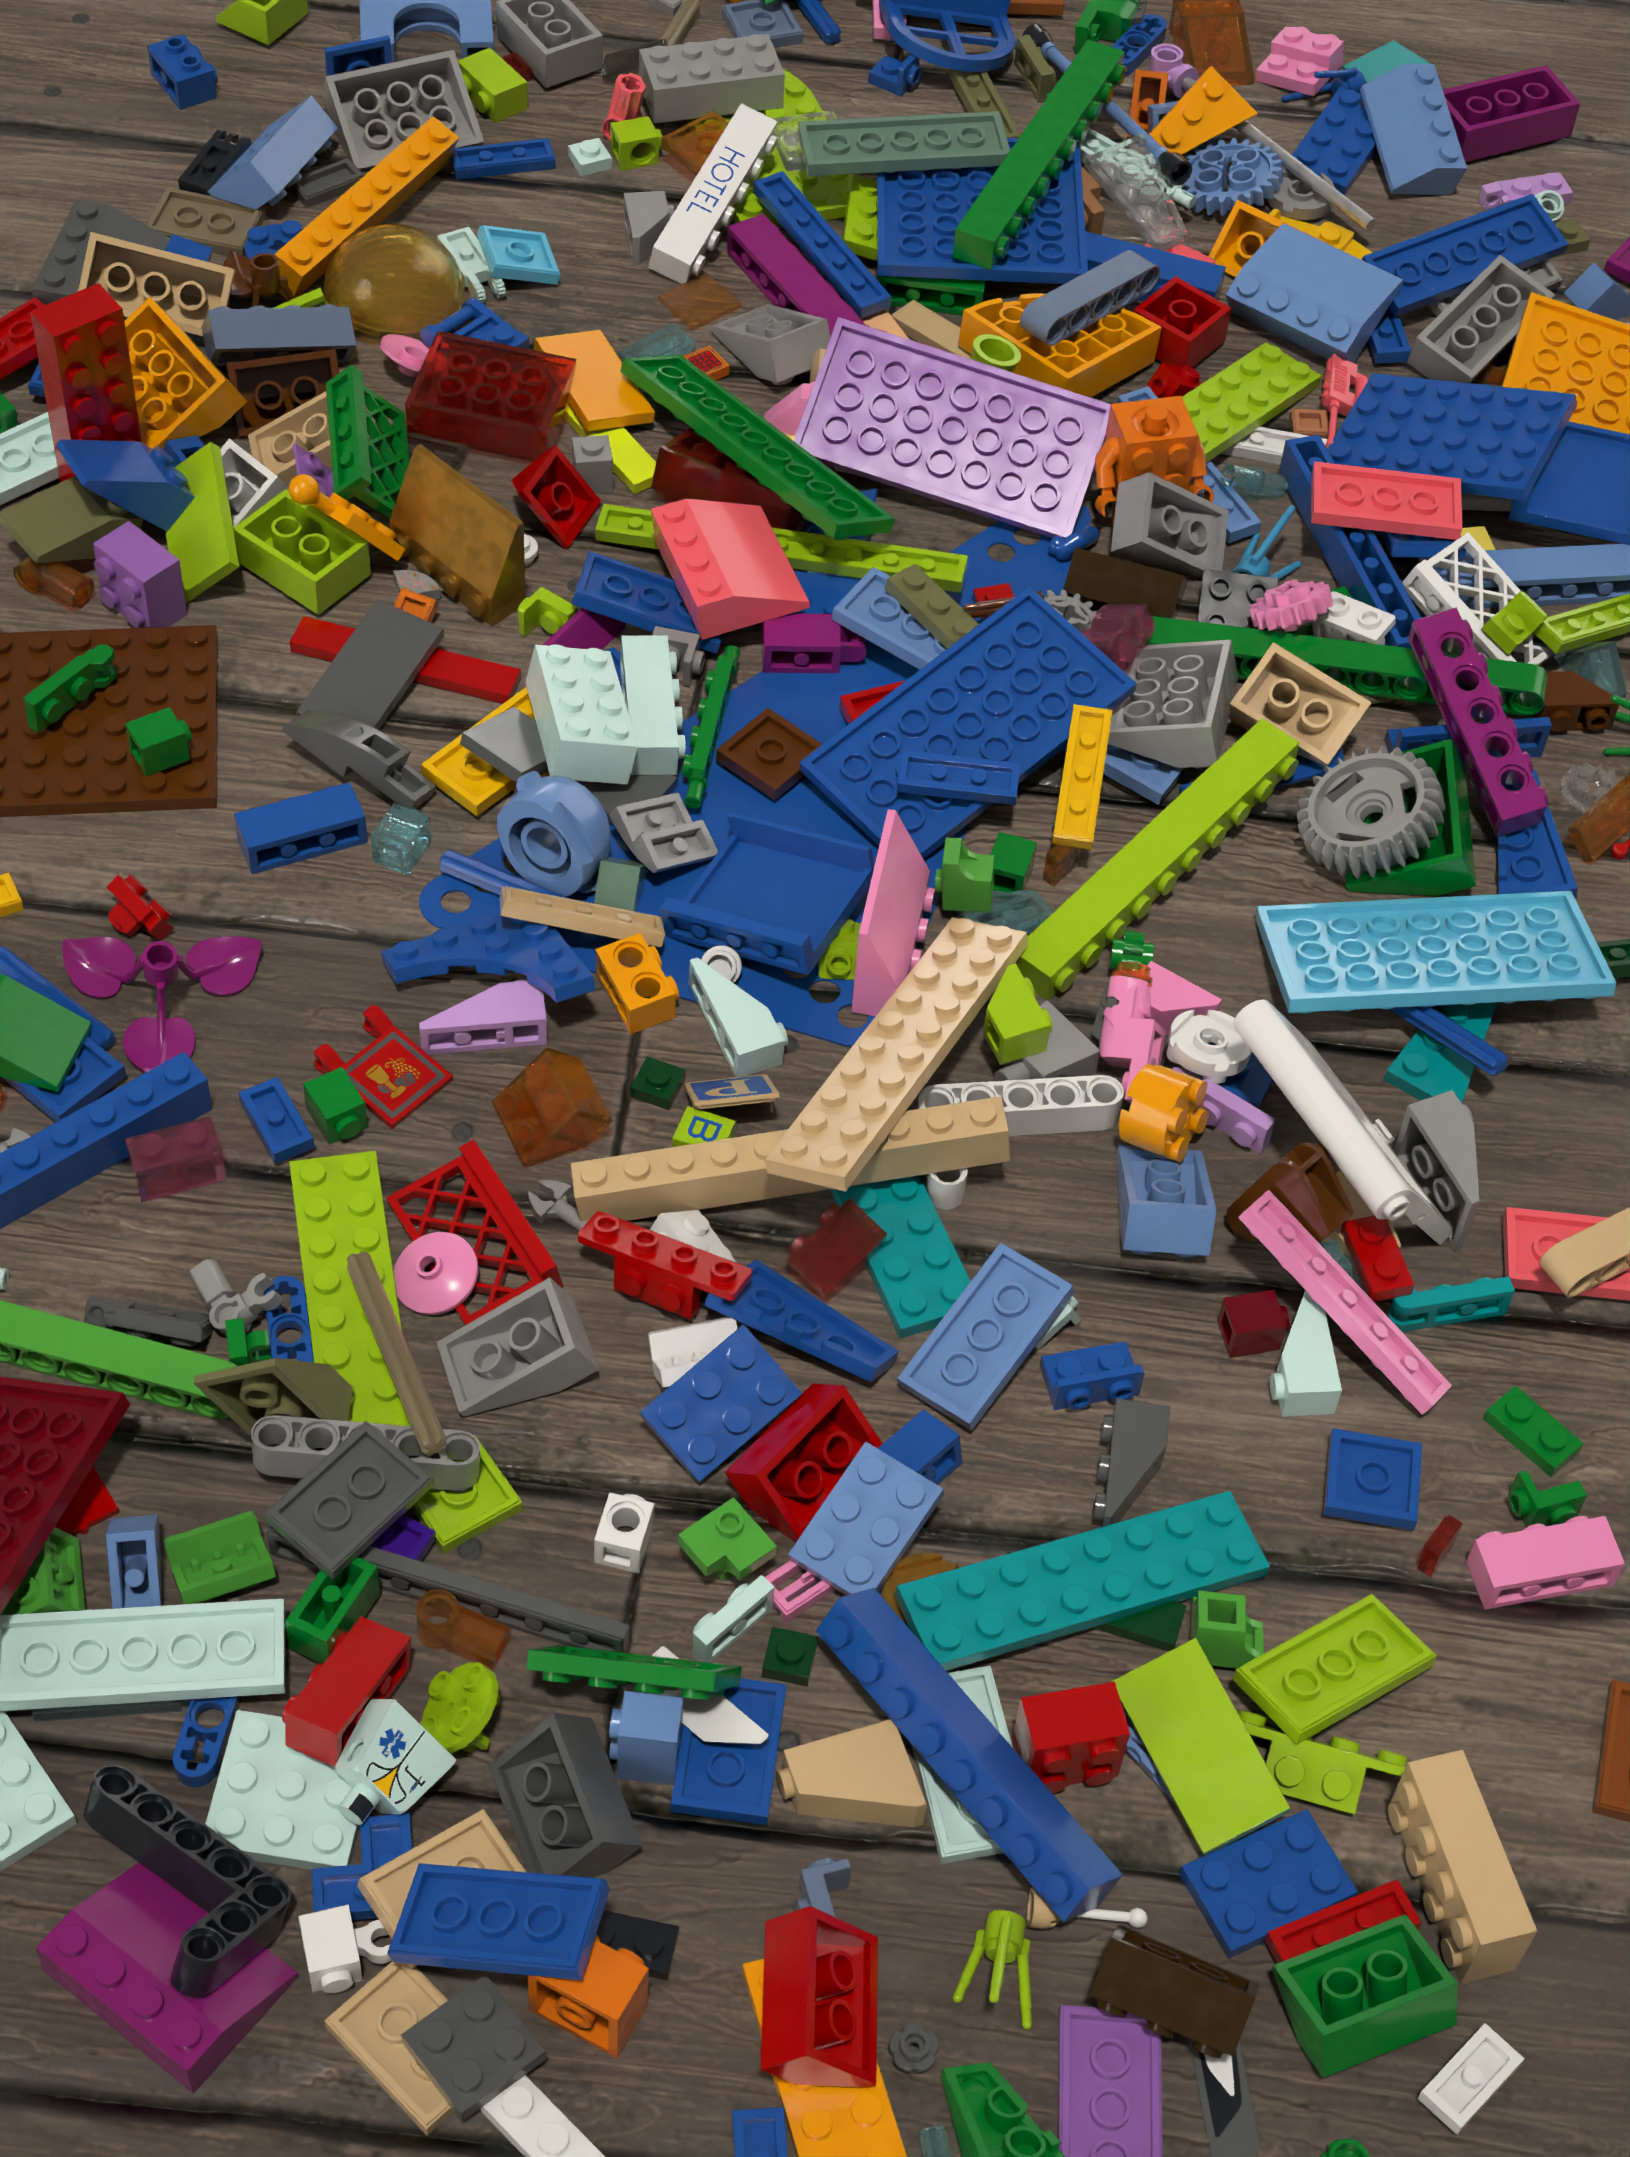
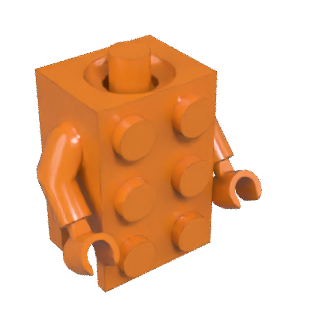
M1182 396L1110 405L1105 442L1095 456L1097 489H1099L1101 494L1095 501V507L1101 515L1106 516L1105 506L1108 502L1112 501L1113 514L1111 522L1114 526L1118 483L1149 472L1196 495L1199 491L1204 490V498L1210 502L1213 501V490L1204 484L1203 476L1207 475L1205 451ZM1190 477H1192L1193 483L1189 486Z

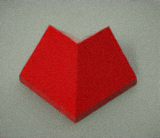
M557 445L549 448L511 479L517 493L563 549L571 545L601 502L600 498Z

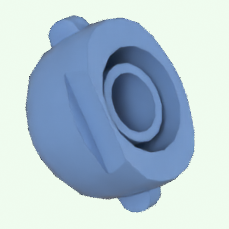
M537 771L520 776L516 784L517 792L506 801L497 815L499 838L509 862L524 880L563 896H570L577 891L583 894L596 891L600 861L607 859L610 852L611 832L604 807L597 797L585 786L571 778L557 775L541 777Z

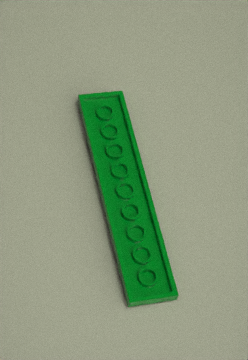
M666 355L623 358L620 372L633 381L634 386L646 391L653 397L656 403L665 406L674 413L673 416L687 423L694 429L697 435L706 438L715 445L717 451L729 456L736 462L739 468L748 471L758 479L761 485L774 491L780 496L781 501L802 513L804 519L820 527L827 537L835 540H844L846 537L851 536L873 537L878 533L892 532L895 521L893 516L683 356Z

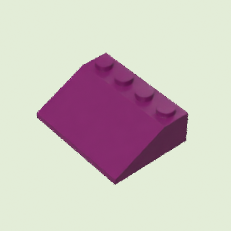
M138 1862L74 1907L36 1946V1950L45 1973L194 2094L295 1982L299 1975L298 1972L269 1949L264 1948L212 1993L197 1998L179 1993L173 1987L170 1977L181 1938L190 1927L207 1915L208 1912Z

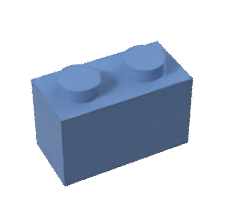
M631 1691L624 1692L622 1709L613 1708L609 1731V1738H611L609 1759L617 1760L618 1779L674 1785L682 1736L683 1698Z

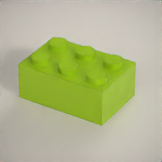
M287 489L233 527L239 563L317 615L321 614L371 575L368 541L312 505L297 504L291 499Z

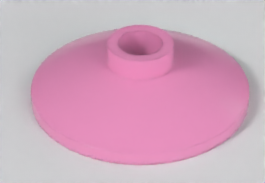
M389 334L381 339L380 347L382 351L399 365L398 370L410 377H417L419 373L424 375L443 374L448 360L435 348H429L422 341L404 335Z
M434 1232L414 1240L403 1250L394 1267L393 1274L397 1297L408 1309L422 1315H439L453 1310L467 1299L475 1287L479 1265L474 1250L462 1237L448 1232ZM433 1263H436V1266L432 1271L425 1272L428 1266H430Z

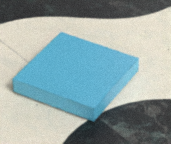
M480 225L477 237L491 277L558 285L561 274L545 233Z

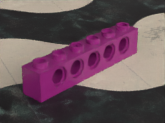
M1457 607L1414 620L1408 638L1409 643L1495 836H1503L1540 824L1548 807L1546 791L1542 785L1536 784L1532 775L1533 765L1531 758L1526 751L1522 752L1517 742L1518 732L1512 718L1506 717L1503 711L1501 692L1498 686L1492 685L1488 678L1486 659L1483 653H1477L1472 642L1473 632L1469 622L1466 619L1462 620ZM1443 652H1452L1456 654L1458 657L1451 658L1446 656ZM1465 684L1473 690L1466 691L1459 688L1458 685ZM1480 717L1485 719L1488 723L1480 724L1475 722L1472 718ZM1487 751H1498L1502 754V757L1491 756ZM1502 784H1512L1518 790H1507L1502 786Z

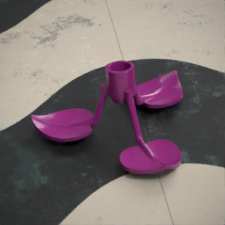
M241 936L213 937L202 940L190 948L186 954V965L183 962V956L177 955L173 945L165 941H156L150 943L144 949L143 955L138 957L136 965L132 948L120 939L92 937L86 939H64L62 943V956L66 973L74 987L88 997L109 999L116 996L122 982L131 984L143 969L146 981L152 986L157 987V1019L152 1017L139 1018L127 1027L123 1035V1048L126 1057L136 1068L144 1073L182 1052H185L189 1058L192 1057L194 1052L195 1034L189 1021L181 1017L165 1019V987L175 982L178 976V968L190 980L200 978L201 987L205 992L215 996H233L242 992L250 985L254 978L262 950V942L257 939Z

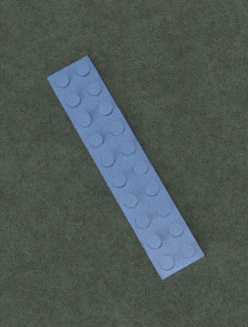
M872 567L833 608L831 619L914 667L922 669L947 648L885 590L887 578L891 576ZM1108 744L1103 774L1159 805L1189 767L1178 768Z

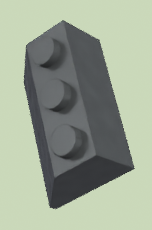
M552 1713L489 1765L529 1873L593 1878L610 1872L642 1847L592 1718Z

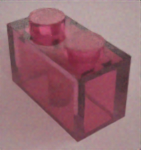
M211 1116L125 1139L130 1168L141 1203L226 1180L222 1149Z

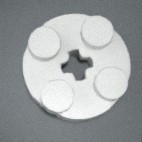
M1195 1010L1181 1013L1174 1019L1168 1035L1166 1054L1170 1061L1180 1064L1187 1070L1202 1075L1203 1078L1205 1077L1208 1081L1217 1084L1225 1082L1227 1076L1236 1075L1245 1069L1252 1051L1234 1028V1017L1215 1010H1208L1206 1016H1194ZM1209 1042H1213V1043H1215L1216 1045H1210V1044H1208V1043H1209Z

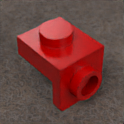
M1162 362L1145 387L1149 386L1158 398L1183 397L1201 385L1202 382L1199 380L1201 378L1200 374L1188 365L1180 367Z

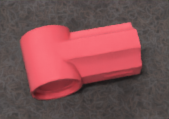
M634 73L620 74L616 79L608 116L602 124L603 134L608 140H610V123L642 117L640 109L646 85L643 83L642 77Z

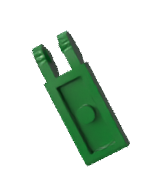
M107 644L93 647L94 649L88 650L82 656H77L24 696L28 727L40 733L51 723L58 721L76 703L85 700L95 690L94 688H106L110 685L111 681H114L117 676L116 666L112 663L115 658L113 648L107 646Z

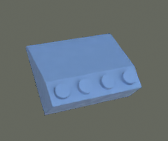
M1282 223L1243 265L1225 295L1228 306L1232 308L1231 313L1326 359L1336 354L1354 363L1404 282L1403 279Z

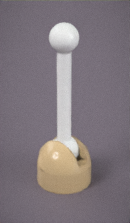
M1031 1887L1026 1911L1028 1928H1053L1061 1919L1037 1890ZM1134 1908L1130 1912L1092 1909L1076 1916L1129 1922L1134 1928H1141L1147 1922V1914L1141 1908Z

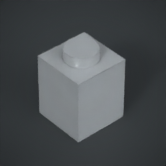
M609 436L572 437V465L595 494L613 493V458Z

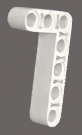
M1106 1075L937 1084L927 1086L920 1092L917 1109L1001 1096L1009 1136L1103 1131L1116 1125L1119 1119L1124 1089L1116 1078ZM968 1168L923 1175L924 1186L934 1207L950 1210L962 1203Z

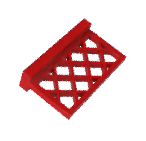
M474 1139L459 1147L461 1156L386 1197L388 1205L412 1242L426 1235L429 1227L448 1230V1233L455 1235L458 1232L477 1235L478 1238L474 1252L477 1256L478 1264L499 1268L493 1285L476 1282L472 1292L490 1295L487 1306L471 1315L464 1306L466 1300L454 1308L464 1325L469 1324L549 1277L561 1288L564 1287L554 1260ZM461 1172L466 1180L462 1194L441 1191L445 1180ZM471 1191L474 1192L476 1197L470 1196ZM415 1197L429 1199L423 1216L405 1213L401 1205ZM437 1201L458 1204L452 1221L432 1218ZM466 1206L485 1209L486 1214L482 1226L461 1223ZM492 1222L494 1223L496 1228H490ZM413 1225H419L418 1232ZM487 1237L505 1240L507 1245L502 1258L482 1255ZM512 1254L515 1255L517 1260H511ZM436 1263L428 1266L430 1271L435 1268ZM507 1269L526 1272L530 1279L529 1282L516 1289L502 1287Z

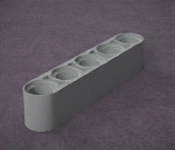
M280 1415L265 1416L260 1418L251 1430L253 1464L258 1471L266 1475L304 1478L364 1422ZM369 1423L407 1456H419L418 1458L410 1459L434 1478V1486L431 1489L460 1491L472 1487L477 1482L480 1469V1444L471 1433L462 1430L443 1429L446 1436L445 1450L442 1453H434L427 1456L421 1451L411 1426ZM278 1444L276 1447H269L267 1445ZM315 1448H325V1450H321V1451H316V1450H313V1449H315ZM462 1459V1460H465V1461H464V1462H455V1461H452V1460Z

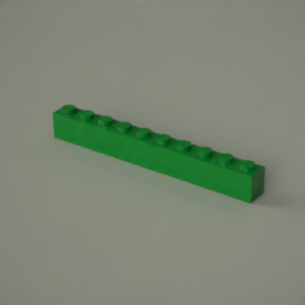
M1089 39L1086 41L955 229L953 258L992 270L999 258H1005L1011 240L1019 237L1026 218H1032L1038 200L1046 197L1051 181L1059 178L1064 162L1072 159L1078 141H1084L1091 122H1097L1103 104H1109L1116 85H1122L1127 71V67L1123 65L1125 51Z

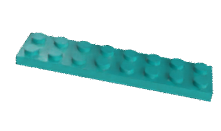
M1226 1491L897 1585L894 1596L909 1629L947 1671L1099 1626L1170 1601L1180 1602L1193 1598V1596L1197 1597L1198 1590L1213 1592L1267 1575L1270 1565L1232 1493Z

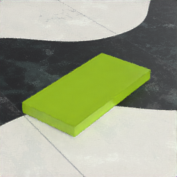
M209 442L174 467L187 478L186 486L195 497L168 532L165 531L168 551L180 560L185 603H188L239 568L220 447L212 442Z
M1370 1594L1235 1670L1233 1681L1298 1745L1433 1667L1437 1655L1379 1599Z
M1196 1638L1113 1680L1116 1683L1125 1712L1203 1856L1290 1812L1286 1799Z

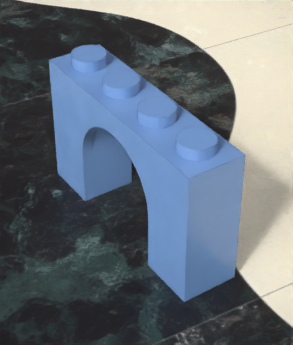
M360 0L361 41L389 35L391 39L392 62H395V47L398 41L410 33L424 30L439 31L453 37L460 46L461 59L489 47L494 51L491 0Z

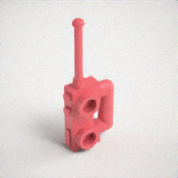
M1333 354L1326 362V370L1323 375L1324 383L1322 385L1324 389L1321 395L1323 408L1330 412L1328 441L1325 444L1327 449L1334 442L1332 440L1336 434L1337 414L1348 415L1369 380L1365 375L1357 372L1358 365L1336 354ZM1350 385L1355 387L1354 394L1349 392Z

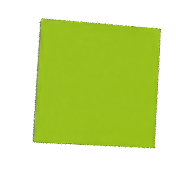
M480 1442L479 1477L472 1487L460 1491L430 1489L411 1506L420 1522L435 1531V1543L442 1554L523 1510V1502ZM455 1459V1460H452V1461H455V1462H464L465 1460Z

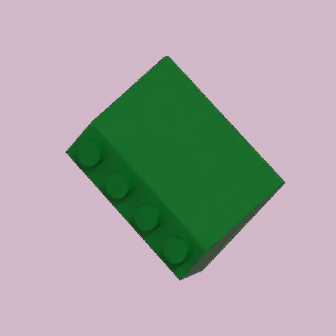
M1452 739L1402 752L1404 755L1412 751L1416 759L1423 758L1427 766L1431 767L1443 791L1445 811L1442 815L1444 823L1437 826V837H1428L1430 848L1419 847L1417 849L1418 859L1409 856L1404 859L1405 867L1399 863L1390 866V874L1383 868L1377 870L1373 878L1370 876L1369 871H1363L1361 877L1357 879L1351 870L1346 875V887L1349 892L1439 896L1476 886L1466 771ZM1411 788L1406 789V794L1404 795L1407 813L1412 811L1417 799L1416 792ZM1371 813L1365 817L1363 822L1367 824L1375 823L1381 819L1383 813Z

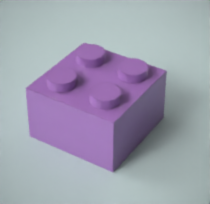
M128 521L93 543L96 559L94 566L100 583L99 595L106 606L119 611L134 628L169 627L187 615L180 560L133 523Z

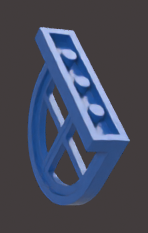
M1011 0L879 1V7L892 39L904 50L926 62L952 70L986 72L1003 67L1011 59L1015 37L1006 16ZM902 14L939 19L943 31L906 26ZM954 21L991 26L995 38L958 33ZM918 37L947 40L951 52L936 48ZM962 43L996 48L984 54L967 55Z

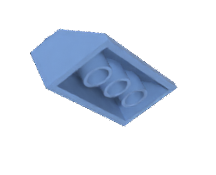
M1404 63L1362 85L1360 89L1391 194L1452 195L1467 170V166L1435 64Z
M311 95L271 123L208 190V193L212 197L255 210L267 202L273 206L287 194L284 187L286 189L290 188L302 177L299 171L304 172L317 161L314 154H321L332 144L329 138L338 127Z

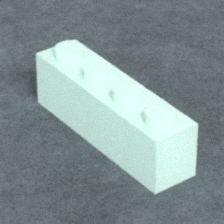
M668 635L621 636L620 674L622 693L638 744L630 775H677L678 759L685 758V735H678L677 731L682 730V707H675V702H679L680 697L679 679H672V675H676L677 657L676 651H669Z

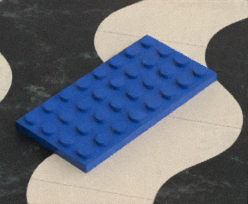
M1028 586L800 761V771L878 846L880 845L887 810H896L924 859L945 843L946 837L951 838L994 803L897 792L902 750L1021 763L1019 784L1067 746L1074 704L1113 710L1136 691L1137 683Z

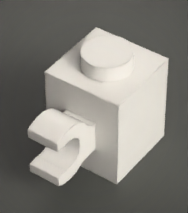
M349 1905L298 1916L312 1992L323 1990L326 1993H337L347 1990L355 1982L363 1981L359 1956H364L376 1964H385L392 1961L387 1953L390 1945L377 1947L373 1944L377 1937L389 1935L381 1922L375 1920L367 1926L353 1929Z

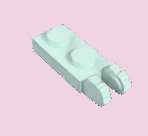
M470 227L437 236L438 248L463 285L468 287L471 298H476L480 302L485 303V290L482 284H480L488 281L490 290L496 298L499 299L506 296L502 278L491 277L479 240Z

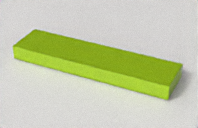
M1630 593L1547 617L1534 633L1556 654L1630 632Z

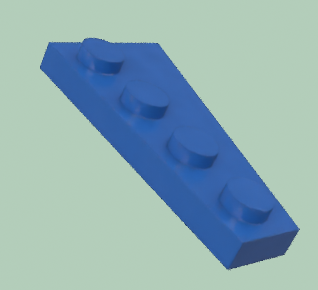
M757 1259L746 1266L752 1269V1278L735 1300L729 1301L711 1293H708L705 1306L870 1382L892 1367L899 1353L897 1349Z

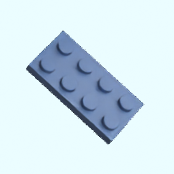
M1000 1242L897 1378L899 1386L972 1431L1075 1293L1073 1285Z

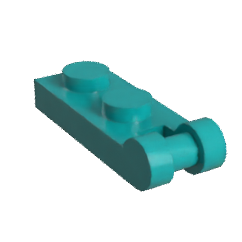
M1509 1276L1496 1279L1483 1277L1472 1283L1455 1286L1442 1284L1431 1290L1420 1292L1413 1289L1411 1295L1393 1298L1392 1306L1389 1308L1387 1316L1402 1332L1506 1315L1515 1289Z

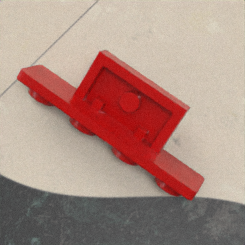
M597 1211L578 1232L579 1243L615 1256L614 1290L688 1319H692L699 1311L701 1290L733 1301L752 1278L751 1268L602 1211Z

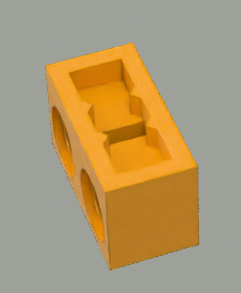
M641 932L595 949L596 974L630 1035L676 1017V1000L680 997L676 982L672 976H665L661 969L662 962L654 945H647Z

